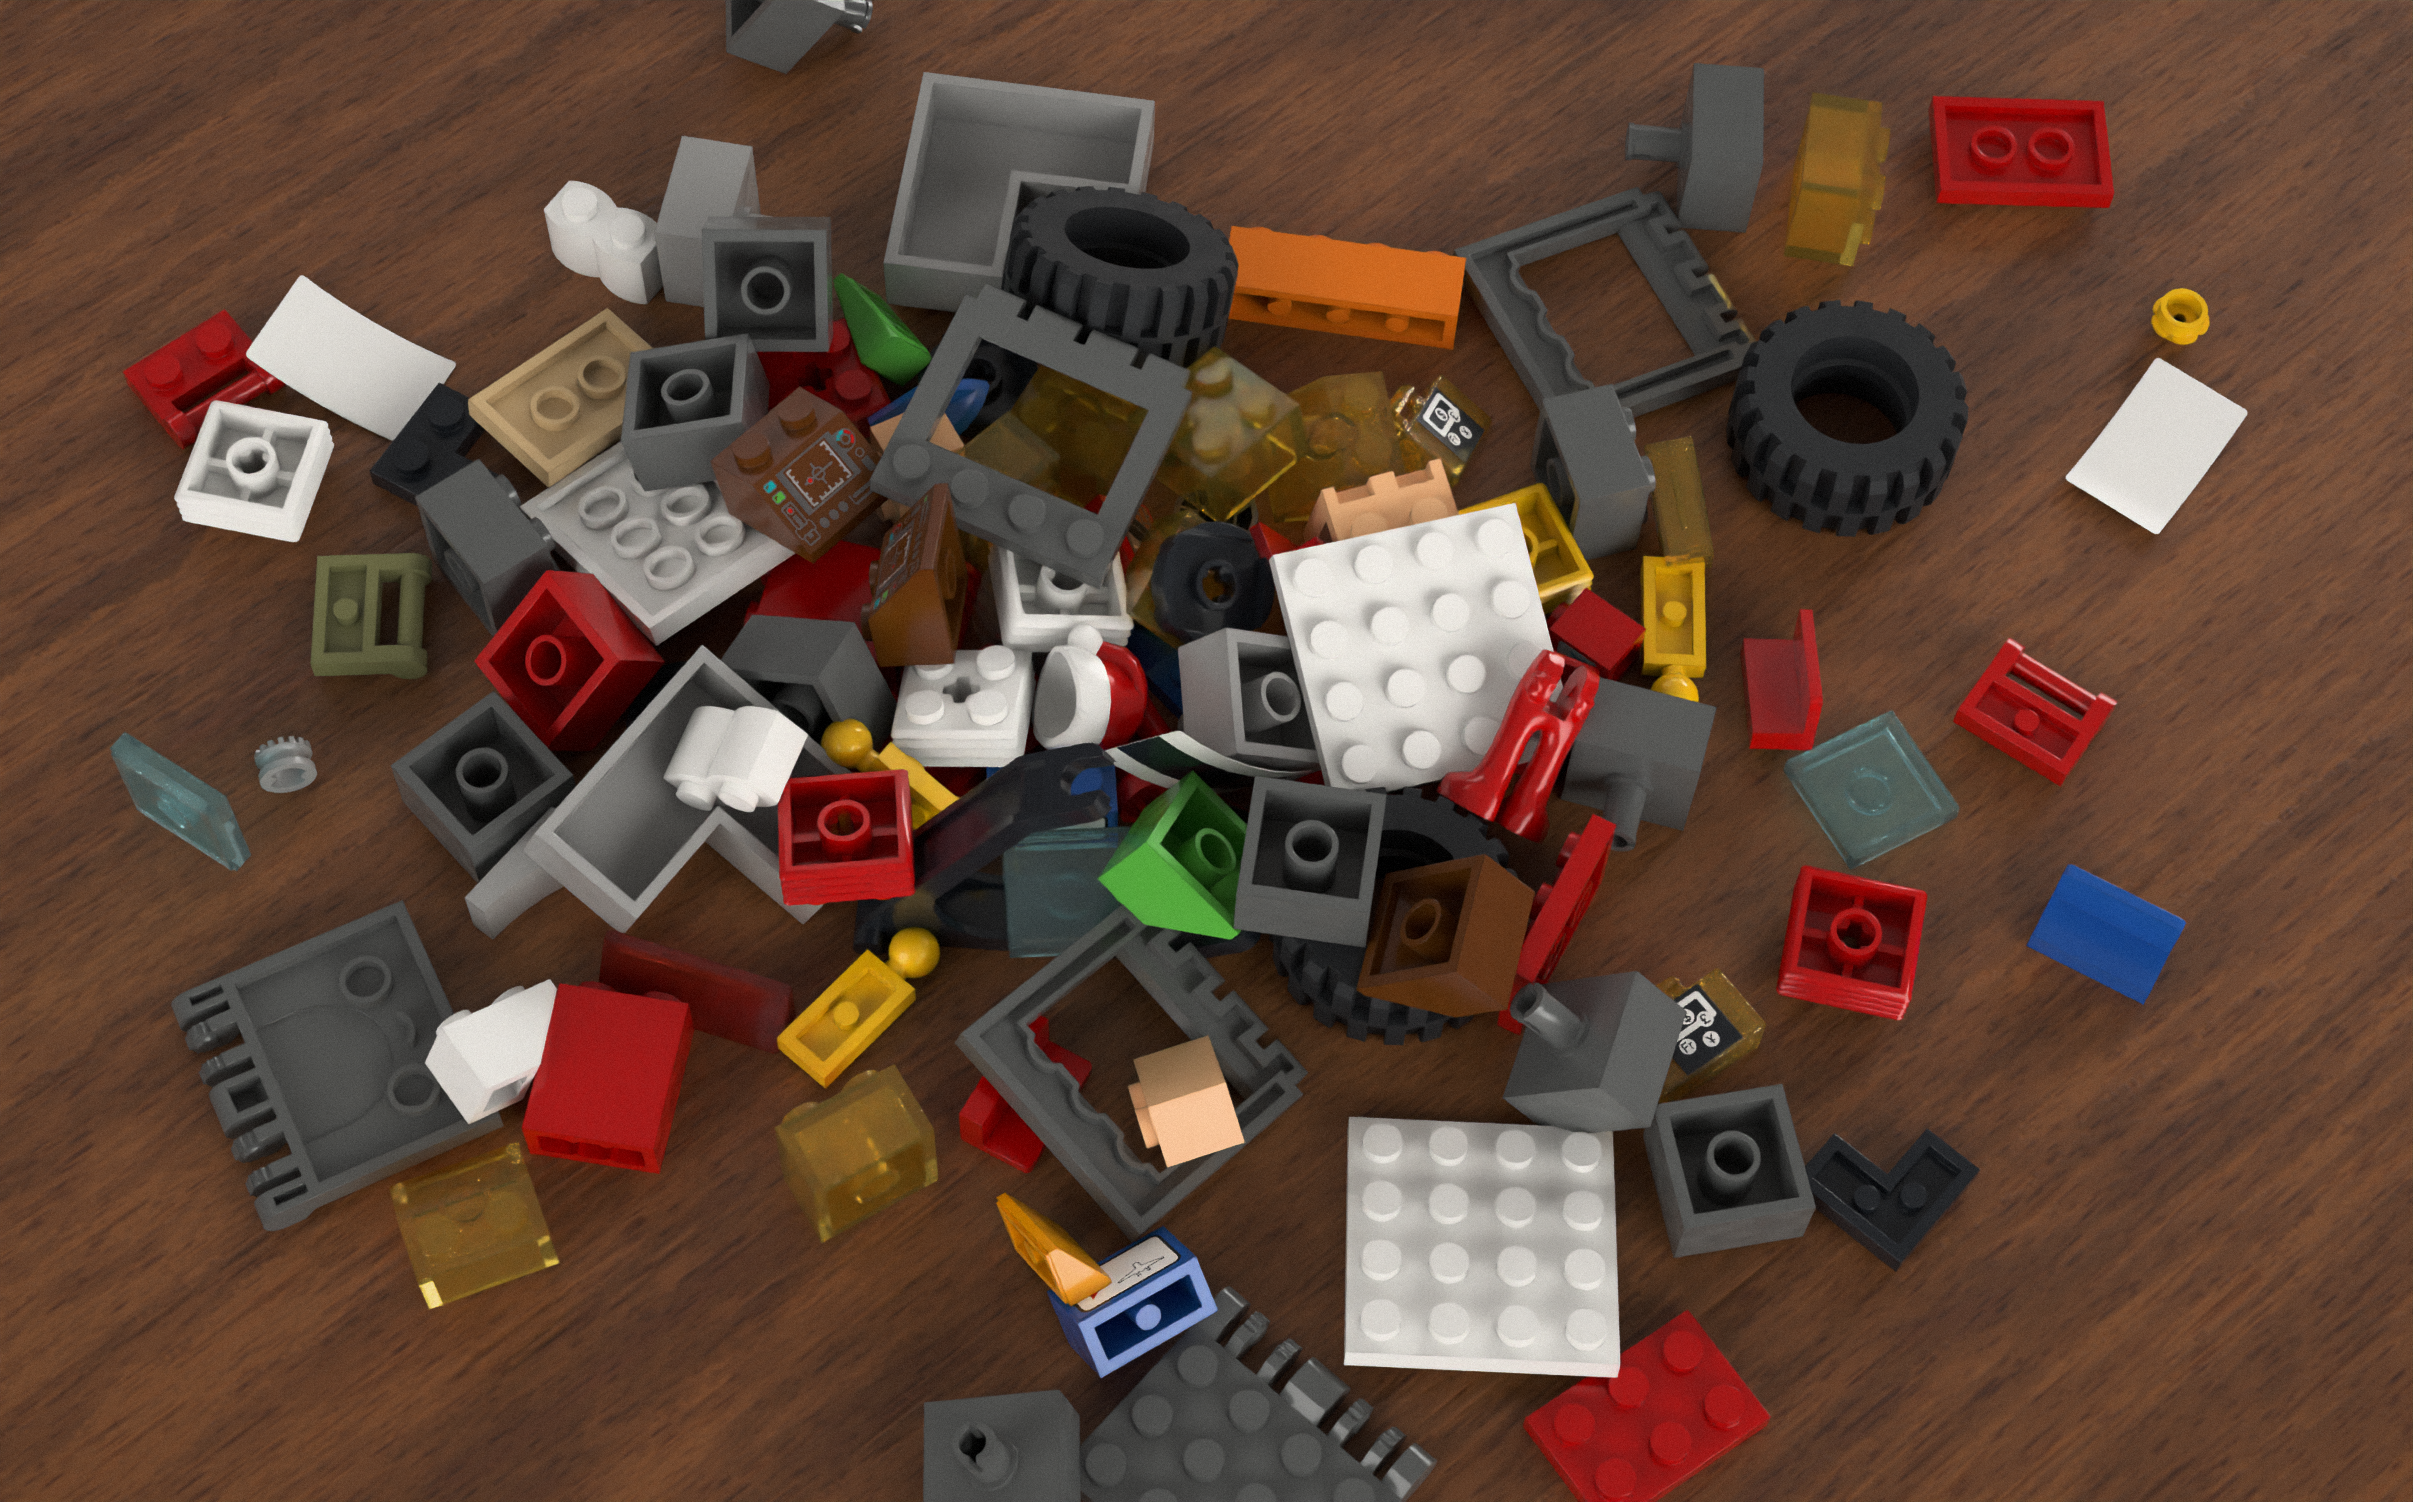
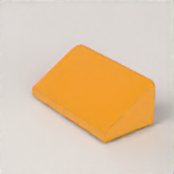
M1007 1193L997 1197V1207L1015 1250L1065 1304L1068 1303L1070 1306H1073L1112 1283L1109 1275L1059 1224Z

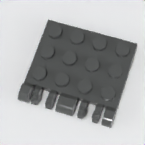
M403 900L178 995L171 1003L180 1029L187 1032L185 1041L189 1050H193L197 1054L200 1052L206 1053V1051H212L215 1047L231 1043L240 1032L242 1034L244 1044L220 1053L219 1056H213L210 1060H206L207 1062L201 1064L202 1067L199 1072L203 1084L212 1087L209 1092V1098L225 1136L236 1139L233 1140L234 1143L230 1148L235 1160H239L243 1164L246 1162L251 1163L254 1160H259L261 1157H267L278 1152L286 1142L290 1147L292 1154L269 1163L266 1167H260V1169L253 1171L251 1175H248L247 1182L245 1183L250 1196L258 1197L254 1202V1206L263 1228L267 1231L281 1230L305 1220L318 1207L504 1126L498 1111L468 1124L425 1064L437 1037V1028L454 1012Z
M1231 1286L1225 1287L1214 1298L1218 1311L1191 1326L1080 1445L1081 1500L1084 1502H1406L1428 1477L1437 1463L1434 1457L1415 1442L1392 1465L1382 1481L1375 1476L1398 1451L1407 1437L1396 1426H1392L1387 1431H1384L1377 1438L1361 1463L1343 1450L1345 1445L1370 1420V1415L1374 1408L1364 1399L1359 1398L1358 1401H1355L1349 1410L1336 1422L1328 1435L1322 1432L1320 1427L1343 1403L1351 1387L1315 1357L1310 1358L1294 1374L1280 1395L1276 1393L1272 1387L1294 1364L1303 1349L1292 1339L1288 1338L1274 1349L1257 1375L1249 1370L1240 1360L1253 1346L1262 1340L1267 1332L1271 1321L1262 1313L1256 1311L1235 1331L1226 1346L1222 1347L1220 1343L1242 1320L1251 1305L1249 1301Z

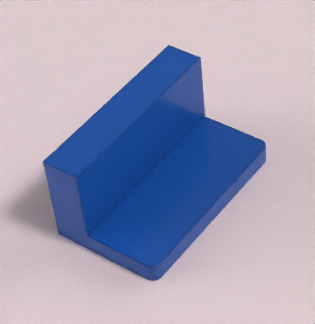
M2068 864L2026 946L2144 1005L2186 922L2182 918L2075 865Z

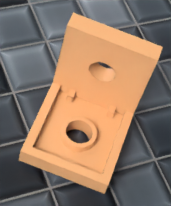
M1441 458L1429 461L1423 470L1395 477L1393 471L1369 477L1366 485L1337 493L1334 487L1323 489L1302 533L1305 542L1317 536L1326 543L1459 515Z

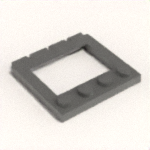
M1635 187L1454 249L1453 256L1466 258L1463 285L1539 410L1542 399L1595 388L1592 381L1584 380L1574 364L1575 354L1563 335L1555 333L1546 318L1547 308L1536 290L1528 289L1518 273L1520 266L1618 233L1695 355L1613 385L1620 405H1628L1635 418L1737 381L1744 356L1751 343L1756 342V339L1743 319L1733 320L1738 311L1714 274L1705 275L1709 270V266L1685 230L1678 231L1681 223L1660 191L1643 195L1639 187Z
M986 283L977 299L965 294L869 480L870 490L911 508L933 485L948 483L958 529L1100 590L1191 403L1192 391L1184 388L1189 378L1190 370L1151 353L1147 357L1142 369L1134 367V363L1137 359L1139 348L1095 329L1090 333L1085 345H1082L1077 341L1083 324L1039 305L1035 306L1028 321L1021 318L1026 306L1025 299ZM982 339L1149 410L1098 515L930 442Z
M1122 904L964 1030L955 1041V1044L1133 1243L1295 1104L1303 1095L1296 1085L1309 1072L1279 1039H1276L1266 1049L1263 1050L1256 1041L1269 1028L1235 990L1230 992L1221 1001L1215 997L1213 993L1226 980L1191 942L1182 947L1178 952H1175L1169 946L1180 936L1181 931L1144 925ZM1116 956L1191 1040L1209 1035L1223 1076L1245 1099L1235 1109L1244 1143L1166 1167L1159 1173L1151 1163H1142L1123 1142L1125 1134L1106 1113H1097L1078 1091L1080 1084L1061 1063H1053L1034 1042L1036 1034L1028 1026Z

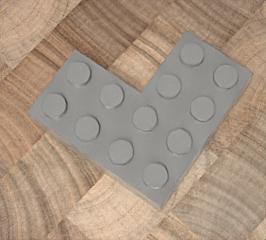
M923 72L883 262L887 304L957 312L965 294L977 299L986 283L1001 289L1012 224L1016 216L1040 196L1046 198L1052 191L1065 189L1068 192H1072L1077 187L1093 186L1095 190H1108V187L1124 188L1125 192L1141 195V192H1146L1154 146L1155 101Z
M703 645L538 828L523 849L526 855L622 936L704 842L708 843L800 923L805 924L824 905L804 904L788 906L783 902L779 878L778 803L771 807L756 806L753 812L740 811L728 805H714L712 810L704 811L691 807L678 799L676 796L677 788L663 779L694 709L701 706H715L736 711L740 707L755 706L780 712ZM807 736L789 778L852 772L846 767L833 762L826 754L825 749L810 736Z

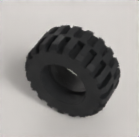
M1093 186L1077 187L1072 192H1068L1065 189L1052 191L1046 198L1040 196L1016 216L1012 224L1001 290L1026 300V306L1021 316L1026 321H1028L1035 306L1039 305L1083 324L1077 341L1082 345H1085L1090 333L1095 329L1139 348V353L1134 363V367L1142 369L1147 357L1151 353L1190 370L1191 374L1207 364L1221 348L1225 337L1239 265L1236 254L1225 234L1220 229L1214 230L1211 221L1201 214L1193 215L1189 213L1186 206L1174 201L1167 203L1158 200L1156 195L1141 192V195L1125 192L1124 188L1108 187V190H1095Z
M1840 300L1820 302L1818 309L1815 311H1811L1809 306H1803L1788 312L1785 323L1779 319L1769 324L1761 331L1759 341L1751 343L1738 374L1728 412L1729 419L1726 427L1727 444L1733 450L1731 461L1737 474L1741 477L1749 475L1746 488L1758 501L1762 502L1767 498L1773 503L1771 512L1785 521H1788L1790 516L1804 522L1803 529L1820 533L1821 527L1836 529V536L1856 537L1858 529L1867 528L1868 534L1874 535L1889 531L1894 519L1898 524H1906L1919 516L1922 506L1931 505L1941 493L1943 484L1950 474L1967 424L1969 407L1964 401L1967 394L1963 376L1959 372H1953L1956 361L1944 345L1938 348L1934 346L1935 335L1920 323L1916 327L1906 323V315L1892 308L1889 309L1888 313L1872 309L1873 303L1858 300L1854 302V306H1841ZM1822 393H1841L1855 396L1878 408L1892 423L1897 434L1887 440L1871 444H1852L1838 441L1814 429L1802 417L1795 404L1807 397Z
M1385 787L1365 789L1366 792L1386 794ZM1403 787L1402 795H1387L1375 879L1385 878L1386 873L1486 854L1517 878L1516 871L1507 868L1509 854L1501 840L1493 838L1487 841L1488 825L1474 813H1470L1464 818L1456 813L1458 804L1442 795L1438 797L1436 802L1421 798L1422 789ZM1269 934V941L1274 943L1272 958L1277 972L1283 977L1289 976L1288 992L1299 1005H1306L1309 1001H1312L1314 1003L1313 1018L1326 1027H1332L1336 1021L1348 1026L1347 1037L1365 1042L1367 1033L1384 1035V1045H1404L1405 1035L1417 1033L1419 1040L1426 1042L1441 1037L1444 1023L1448 1022L1452 1028L1459 1029L1474 1017V1015L1456 1018L1363 995L1356 988L1367 949L1366 945L1364 948Z

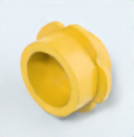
M2182 288L2171 290L2165 296L2158 299L2152 308L2155 314L2151 318L2153 329L2159 336L2175 344H2191L2197 340L2198 335H2203L2208 330L2210 324L2208 306L2205 300L2192 290Z

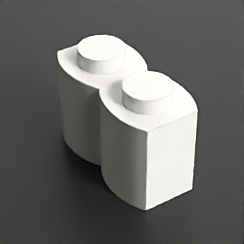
M568 181L544 208L552 251L556 258L570 270L585 276L600 277L603 284L613 294L637 304H648L663 287L654 234L657 223L647 215L628 208H617L613 200L602 190L579 181Z
M701 706L694 709L663 779L677 788L676 796L678 799L691 807L704 811L712 810L714 805H728L744 812H753L756 806H775L779 802L808 734L776 710L745 706L734 711L722 707Z

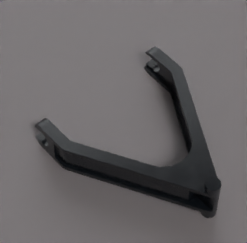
M1082 743L1025 754L1015 758L913 831L915 894L905 897H893L887 900H858L852 947L854 952L862 955L868 949L875 956L884 953L885 943H890L899 931L908 927H919L930 931L937 939L939 946L1061 954L1122 905L1101 882L992 875L978 870L1032 833L1094 822L1106 816L1112 807L1109 806L1111 798L1100 789L1079 795H1071V786L1076 776L1083 770L1114 765L1116 761L1103 748L1094 743ZM1241 930L1237 936L1229 940L1181 931L1180 936L1169 946L1175 952H1178L1182 947L1191 942L1205 958L1247 951L1260 940L1261 933Z

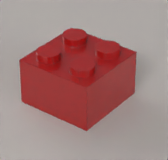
M553 570L545 571L474 660L517 716L550 751H593L665 663L594 574Z

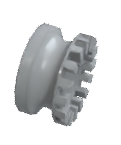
M288 736L287 742H284L283 737H279L278 744L270 740L267 741L268 746L262 744L259 746L260 750L255 751V763L257 768L261 769L258 775L261 787L268 792L288 793L300 790L311 784L317 776L315 763L310 760L313 754L310 742L308 740L304 741L301 737L295 740L294 736Z

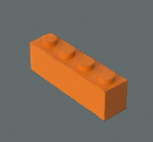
M1231 226L1229 243L1236 254L1239 266L1228 319L1453 350L1466 258L1449 256L1440 251L1420 252L1391 248L1381 243L1362 244L1332 240L1323 235L1303 236L1274 232L1265 227L1245 228Z

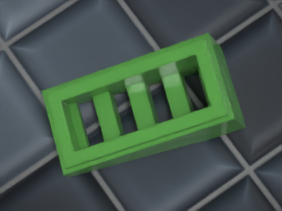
M842 273L833 280L834 288L861 364L893 383L904 386L931 362L932 357L927 348L880 295Z

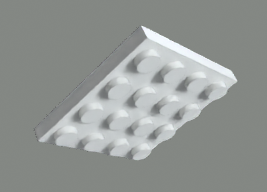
M621 441L519 507L528 520L537 517L542 521L555 542V551L578 573L594 574L635 626L656 646L795 554L775 540L730 515L717 480L644 492Z
M1516 503L1273 555L1269 559L1325 786L1359 791L1385 787L1386 794L1403 791V787L1416 788L1441 782L1448 772L1472 771L1490 748L1512 695L1528 667L1542 650L1553 651ZM1561 678L1549 699L1553 702H1556L1563 689ZM1539 730L1528 741L1518 764L1530 761L1540 737Z
M1349 1117L1347 1130L1344 1365L1617 1378L1620 1369L1613 1131L1586 1133L1571 1132L1555 1126Z

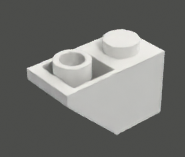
M550 979L526 990L523 986L513 987L501 994L492 1005L472 1014L469 1010L459 1011L448 1017L437 1028V1037L425 1064L468 1124L523 1100L541 1064L557 988Z

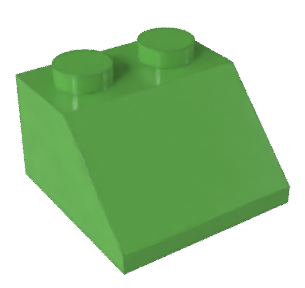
M1192 770L1143 809L1098 877V880L1113 894L1117 901L1130 910L1144 925L1231 940L1241 932L1239 929H1234V917L1247 824Z

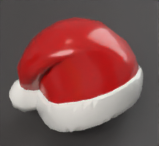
M1075 625L1068 635L1067 645L1055 646L1051 650L1040 673L1031 719L1033 733L1038 742L1048 750L1082 743H1094L1104 750H1108L1128 742L1141 727L1148 708V682L1138 658L1127 647L1103 641L1099 631L1091 625Z

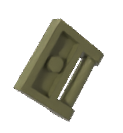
M418 553L317 556L310 662L314 676L392 674L402 679H418L427 674L428 652L422 648L425 586L432 580V561L429 557ZM397 582L400 584L397 645L379 646L383 583Z

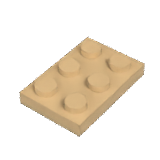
M606 308L468 399L469 415L550 488L621 439L630 352L653 348L610 309Z

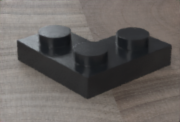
M438 383L371 468L370 474L373 484L417 506L415 499L417 495L471 464L473 461L465 458V456L484 433L485 429L469 415L468 399L470 398ZM489 470V472L493 475L494 478L499 475Z
M1929 1129L1922 1133L1888 1174L1836 1133L1828 1139L1805 1166L1816 1209L1895 1272L1898 1271L1972 1184L1980 1171L1978 1167Z

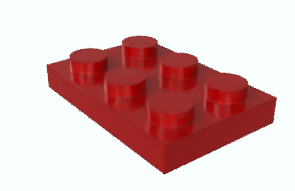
M1932 96L1928 113L1936 203L2110 207L2114 197V186L2104 101Z
M1593 814L1582 835L1571 831L1556 861L1555 866L1559 867V870L1552 885L1544 882L1532 903L1529 919L1532 920L1524 936L1508 1008L1499 1012L1498 1026L1519 1036L1523 1032L1526 1025L1519 1023L1511 1016V1002L1517 992L1525 985L1531 983L1534 986L1535 983H1549L1603 881L1616 824Z
M1687 1309L1621 1353L1620 1369L1617 1378L1585 1377L1527 1416L1524 1420L1523 1428L1578 1502H1656L1766 1427L1771 1416Z

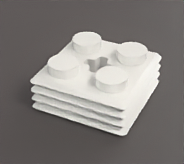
M219 400L211 402L174 496L177 506L180 508L179 512L182 514V519L186 522L289 542L299 541L334 448L328 423L323 420Z
M995 544L990 547L991 553L988 555V563L1003 646L1011 650H1027L1032 653L1051 652L1055 646L1067 645L1070 631L1075 625L1088 624L1099 631L1105 642L1123 647L1127 645V638L1130 637V630L1133 629L1134 624L1119 551L1099 590Z
M994 645L983 650H957L955 664L905 666L891 731V737L894 738L893 744L906 755L919 761L922 766L1004 767L1015 758L1024 755L1036 687L1035 671L1033 670L1034 663L1031 661L1032 652L1027 650H1011L1006 646Z

